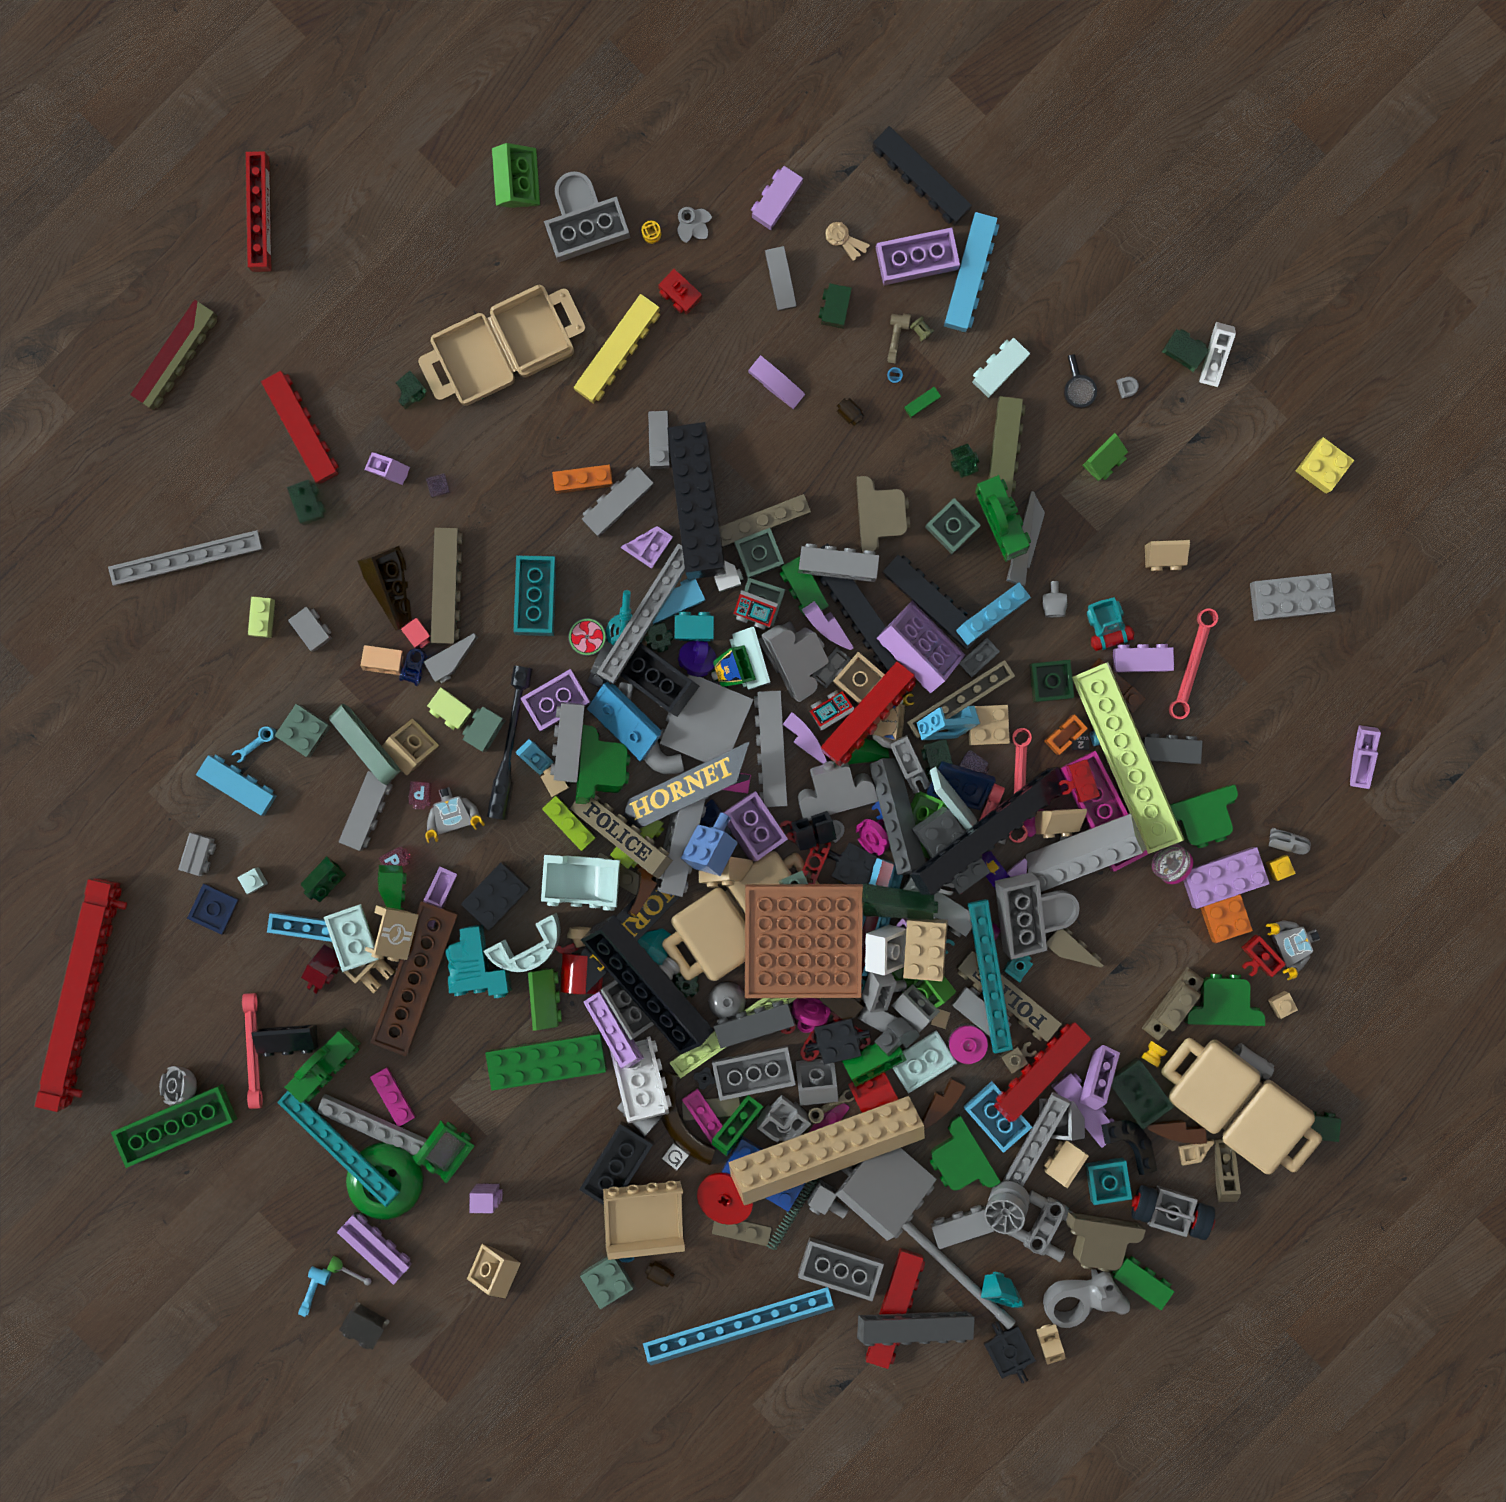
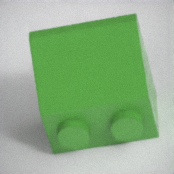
M1114 433L1082 466L1097 481L1102 478L1106 480L1113 473L1111 469L1115 465L1119 467L1127 459L1125 455L1128 451Z

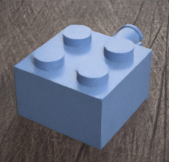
M720 812L713 827L697 825L681 859L693 869L721 876L738 843L724 831L731 817Z

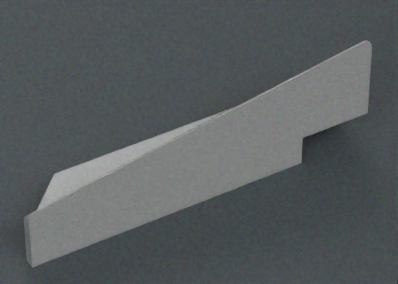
M1033 491L1030 492L1022 520V529L1024 533H1028L1031 539L1030 547L1026 554L1011 559L1006 579L1007 582L1015 584L1020 582L1022 586H1025L1027 568H1030L1045 514Z

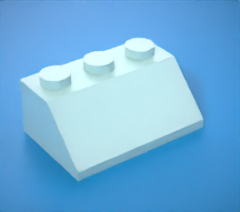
M750 627L732 634L733 639H729L731 647L745 645L756 678L754 681L742 683L743 687L747 686L748 690L770 684L755 628Z

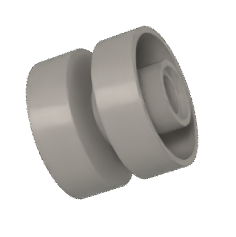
M1011 1181L1001 1182L992 1188L984 1212L985 1221L991 1229L1002 1234H1013L1023 1227L1030 1204V1197L1026 1189Z

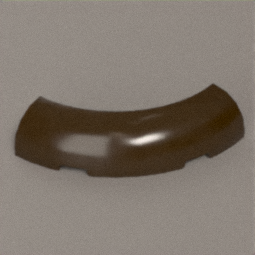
M664 1069L660 1070V1077H665L667 1088L664 1089L665 1096L669 1095L672 1107H668V1114L660 1115L667 1132L674 1142L688 1155L710 1165L715 1147L693 1134L686 1126L678 1110L676 1101L678 1074Z

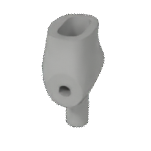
M1051 581V593L1043 595L1045 617H1065L1067 594L1059 593L1058 581Z

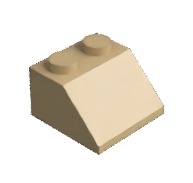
M1190 540L1149 542L1145 545L1146 568H1151V571H1163L1164 567H1170V571L1182 570V567L1186 566L1188 562Z
M413 718L393 733L382 745L384 750L406 775H409L422 764L439 746Z
M1087 809L1037 811L1035 816L1036 834H1043V838H1053L1057 833H1060L1061 837L1072 836V832L1080 831Z
M730 857L721 876L699 871V883L707 884V887L710 888L718 887V884L733 886V882H741L753 865V860Z
M1059 1140L1054 1147L1055 1153L1053 1156H1049L1043 1164L1045 1168L1043 1170L1064 1187L1068 1188L1089 1156L1083 1149L1071 1141Z
M482 1244L467 1279L489 1296L506 1298L521 1263L509 1254Z

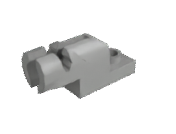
M908 736L891 742V749L913 793L920 792L916 783L918 780L922 782L924 789H927L930 786V782Z

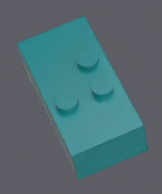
M516 555L513 631L515 635L554 636L557 560L553 556Z

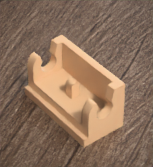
M364 645L360 666L365 671L401 676L403 651Z

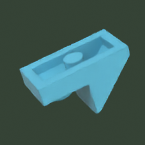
M530 739L515 752L539 775L553 763L552 759Z

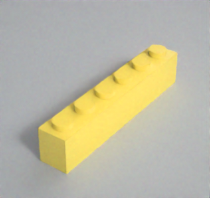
M640 294L575 384L574 390L593 404L596 400L599 401L605 393L603 390L606 385L610 386L615 380L616 376L614 374L618 369L622 370L627 363L625 359L629 353L632 355L636 351L639 339H644L648 334L649 325L655 323L660 317V308Z

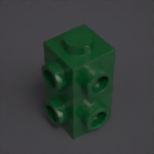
M326 856L301 883L305 890L303 893L310 900L314 898L321 902L341 882L346 873L336 862Z

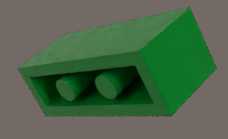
M800 557L781 566L782 572H780V575L784 582L788 581L790 584L789 592L793 599L797 598L801 604L798 608L803 616L805 614L802 609L814 601L821 611L829 607L811 574L798 573Z
M875 1043L866 1046L861 1051V1056L843 1060L842 1062L855 1087L903 1063L906 1061V1058L900 1046L888 1057Z
M747 1095L714 1136L712 1145L727 1156L762 1113L763 1106Z
M1124 1256L1122 1266L1118 1270H1113L1112 1276L1162 1311L1174 1293V1290L1171 1288L1172 1284L1164 1278L1160 1280L1155 1277L1156 1273L1149 1267L1142 1268L1139 1265L1140 1261L1133 1256L1129 1258Z

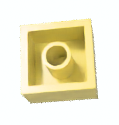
M1323 437L1317 441L1296 469V472L1327 494L1333 490L1354 460Z

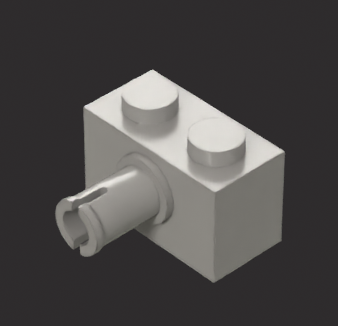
M869 972L861 995L869 1012L887 1011L893 992L906 991V981L904 979L895 980L892 973L884 976Z
M820 1179L808 1197L810 1210L818 1215L820 1213L825 1215L830 1210L844 1219L849 1208L835 1200L836 1189Z

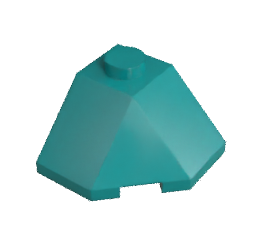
M661 928L646 932L637 942L647 951V954L654 962L662 965L668 956L662 943L672 934Z
M1000 1272L985 1275L981 1298L1011 1308L1024 1306L1011 1279L1004 1277V1274Z

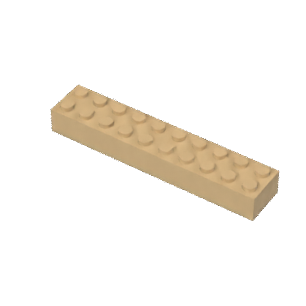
M907 1096L730 1161V1174L745 1206L925 1139L924 1125L911 1099Z

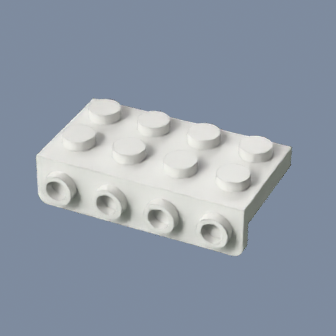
M650 1036L645 1040L635 1042L644 1059L630 1068H620L610 1050L628 1124L668 1114V1107H672L669 1095L665 1096L664 1089L667 1088L665 1077H660L659 1070H662L660 1058L656 1059L654 1053L658 1052L656 1041H651Z

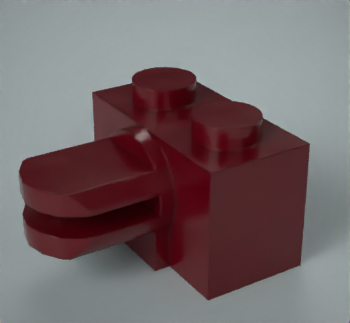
M324 944L304 970L301 978L309 982L307 989L311 990L315 986L313 990L315 994L325 984L329 985L335 976L334 973L337 975L341 970L335 950Z

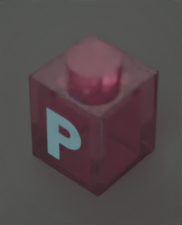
M410 781L409 805H414L413 809H425V806H430L432 783Z
M402 846L379 857L382 865L402 866V868L410 864L409 859H411L406 848L403 849Z

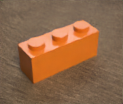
M610 464L552 472L556 494L612 487L613 485Z

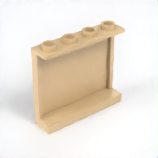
M680 1181L603 1189L605 1240L608 1260L685 1251L681 1195L683 1190Z

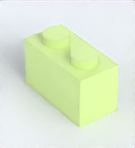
M251 597L248 635L272 638L274 599Z
M443 688L438 690L427 705L430 708L429 712L433 716L444 718L446 720L445 724L453 730L455 727L461 729L473 713L472 709Z

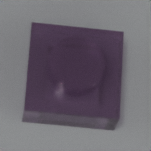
M445 474L426 478L432 498L450 493Z

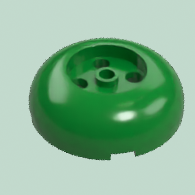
M379 1142L361 1150L359 1153L400 1193L388 1207H385L347 1171L346 1187L354 1206L363 1214L380 1220L394 1219L407 1213L417 1203L422 1193L424 1178L421 1165L416 1164L412 1158L413 1155L392 1144ZM389 1170H396L397 1175L392 1177L389 1174Z

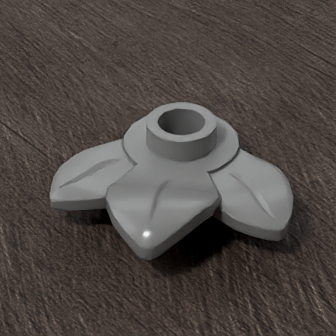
M682 208L678 213L680 224L677 229L681 240L687 243L692 236L697 239H707L708 229L705 223L712 219L710 213L704 209ZM686 214L691 215V219L685 220L684 216Z

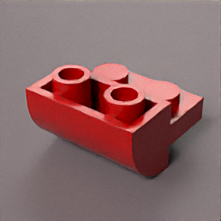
M563 953L560 992L570 994H596L601 992L603 977L586 993L588 956Z
M885 1072L855 1087L853 1082L848 1084L862 1113L899 1100Z

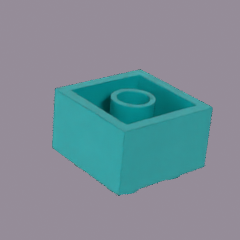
M679 612V615H675V640L714 641V616H710V612H698V616L691 615V612Z
M1123 1157L1085 1163L1090 1199L1093 1205L1132 1199L1127 1162Z

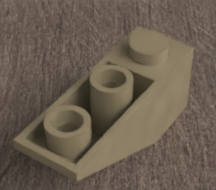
M1068 928L1053 931L1047 937V947L1057 956L1101 968L1104 966L1100 963L1102 959L1096 953L1092 952L1090 954L1086 950L1088 946L1080 939L1076 941L1071 937L1073 933Z

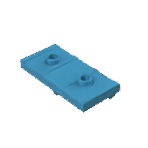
M609 682L602 685L587 708L640 762L645 759L662 735L661 730L618 687Z

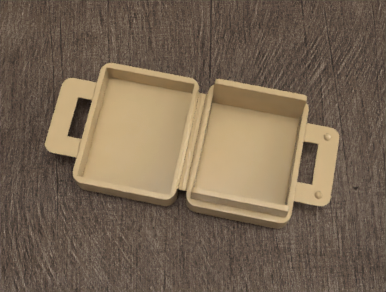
M536 285L492 306L490 309L491 316L488 318L482 313H477L432 335L431 344L434 350L421 356L418 362L435 398L442 400L455 393L459 402L464 406H468L512 385L515 381L513 374L515 371H518L520 376L526 378L571 357L574 353V348L569 338L582 333L585 330V325L567 289H560L548 295L544 286ZM560 302L572 324L565 328L554 308V305ZM439 360L450 383L442 386L432 365Z
M769 852L758 861L753 862V865L741 882H733V886H726L728 889L726 891L722 888L711 890L672 917L671 923L676 932L666 938L662 946L669 957L677 963L680 968L679 972L685 980H692L704 972L709 980L717 981L745 962V884H779V880L792 875L789 869L793 866L798 872L802 871L805 861L799 853H792L782 860L777 852ZM806 867L805 871L809 872L805 878L808 883H812V880H810L812 872ZM682 941L697 961L692 966H689L676 946Z
M1192 1038L1185 1039L1161 1070L1162 1075L1175 1084L1169 1092V1101L1210 1133L1216 1134L1223 1128L1225 1130L1223 1132V1142L1265 1174H1272L1280 1164L1291 1172H1297L1322 1142V1136L1311 1128L1315 1122V1115L1312 1110L1273 1081L1267 1079L1262 1084L1260 1082V1072L1218 1040H1211L1204 1048ZM1192 1052L1197 1058L1182 1076L1176 1072V1069L1188 1054ZM1304 1136L1308 1139L1293 1158L1288 1156L1290 1151Z

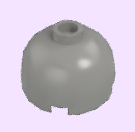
M722 982L714 986L708 999L709 1008L713 1015L719 1019L723 1017L731 1019L736 1017L735 1014L744 1011L746 998L743 989L733 982Z
M172 1066L167 1068L168 1071L162 1075L159 1084L160 1095L164 1096L166 1100L164 1102L168 1105H176L194 1097L197 1090L195 1075L184 1067Z

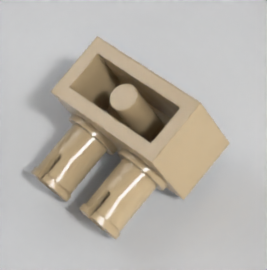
M383 956V959L344 971V973L355 984L362 981L374 994L382 984L370 974V970L376 968L386 980L396 971L384 961Z

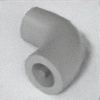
M657 740L645 757V762L654 771L662 774L684 773L681 754L672 756L663 754Z

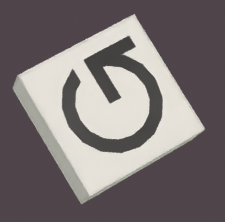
M673 1143L662 1159L678 1170L689 1155Z

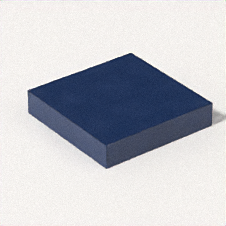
M204 883L187 919L222 935L239 899Z

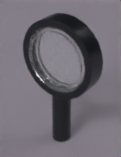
M1072 354L1068 356L1073 377L1065 385L1064 397L1070 406L1082 409L1094 402L1097 396V387L1090 377L1080 375L1076 356Z

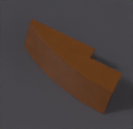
M950 1077L943 1094L935 1091L921 1120L924 1130L940 1120L955 1105L966 1087L965 1084Z
M1184 1120L1144 1123L1148 1130L1167 1139L1182 1143L1207 1144L1206 1129L1202 1126L1186 1127Z

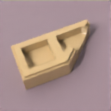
M1207 1140V1144L1190 1143L1179 1145L1181 1165L1202 1162L1211 1146H1213L1214 1140Z

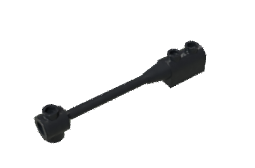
M516 665L513 667L511 685L515 688L503 761H501L496 777L493 779L487 817L501 820H507L514 784L511 779L510 761L523 690L530 687L532 668Z

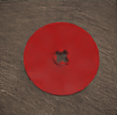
M714 1173L707 1176L701 1182L697 1191V1199L702 1211L709 1218L721 1224L733 1225L741 1223L748 1218L753 1209L754 1202L744 1206L731 1174Z

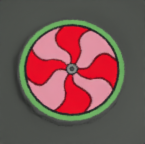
M583 618L576 621L571 626L568 634L569 644L572 649L583 656L599 653L607 639L606 631L602 624L591 618Z

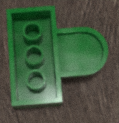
M999 475L978 483L975 493L1004 560L1007 562L1026 554L1030 547L1031 539L1028 533H1024L1022 529L1023 521L1019 514L1016 515L1018 509L1013 498L1007 495L1006 490H1008L1005 480H1001Z
M346 1028L341 1029L326 1045L316 1051L294 1074V1078L284 1088L300 1103H303L305 1100L309 1102L320 1092L318 1090L319 1087L323 1088L333 1079L331 1074L339 1072L347 1064L345 1060H350L359 1052L358 1046L361 1042Z

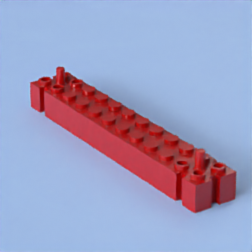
M101 878L88 879L84 894L85 899L81 906L41 1076V1086L37 1093L34 1107L58 1112L71 1105L73 1096L81 1098L83 1095V1090L71 1087H75L78 1079L76 1071L82 1062L80 1054L87 1040L84 1037L86 1030L89 1029L91 1019H89L90 1011L92 1012L95 1007V1000L93 999L100 985L98 977L104 969L102 960L108 951V944L106 943L113 930L111 925L112 918H115L117 908L124 910L127 908V902L116 900L121 896V883Z

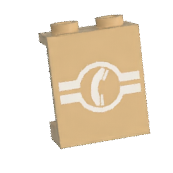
M376 905L374 913L382 915V920L375 947H365V951L372 953L371 957L383 959V956H386L388 960L399 962V959L407 960L418 914Z

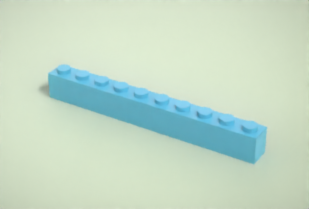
M826 1287L643 1343L648 1363L654 1365L835 1310L830 1290Z

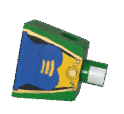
M745 645L730 648L713 661L715 670L712 671V678L715 681H719L722 687L756 680Z

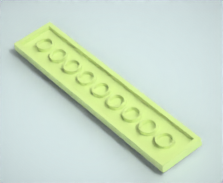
M1104 663L1073 676V682L1127 808L1132 813L1148 854L1183 841V835L1109 663Z

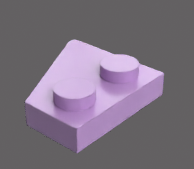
M656 526L629 543L622 545L621 549L652 569L673 536Z

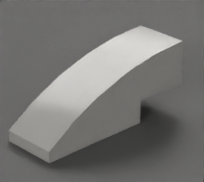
M784 246L765 250L777 310L796 307Z

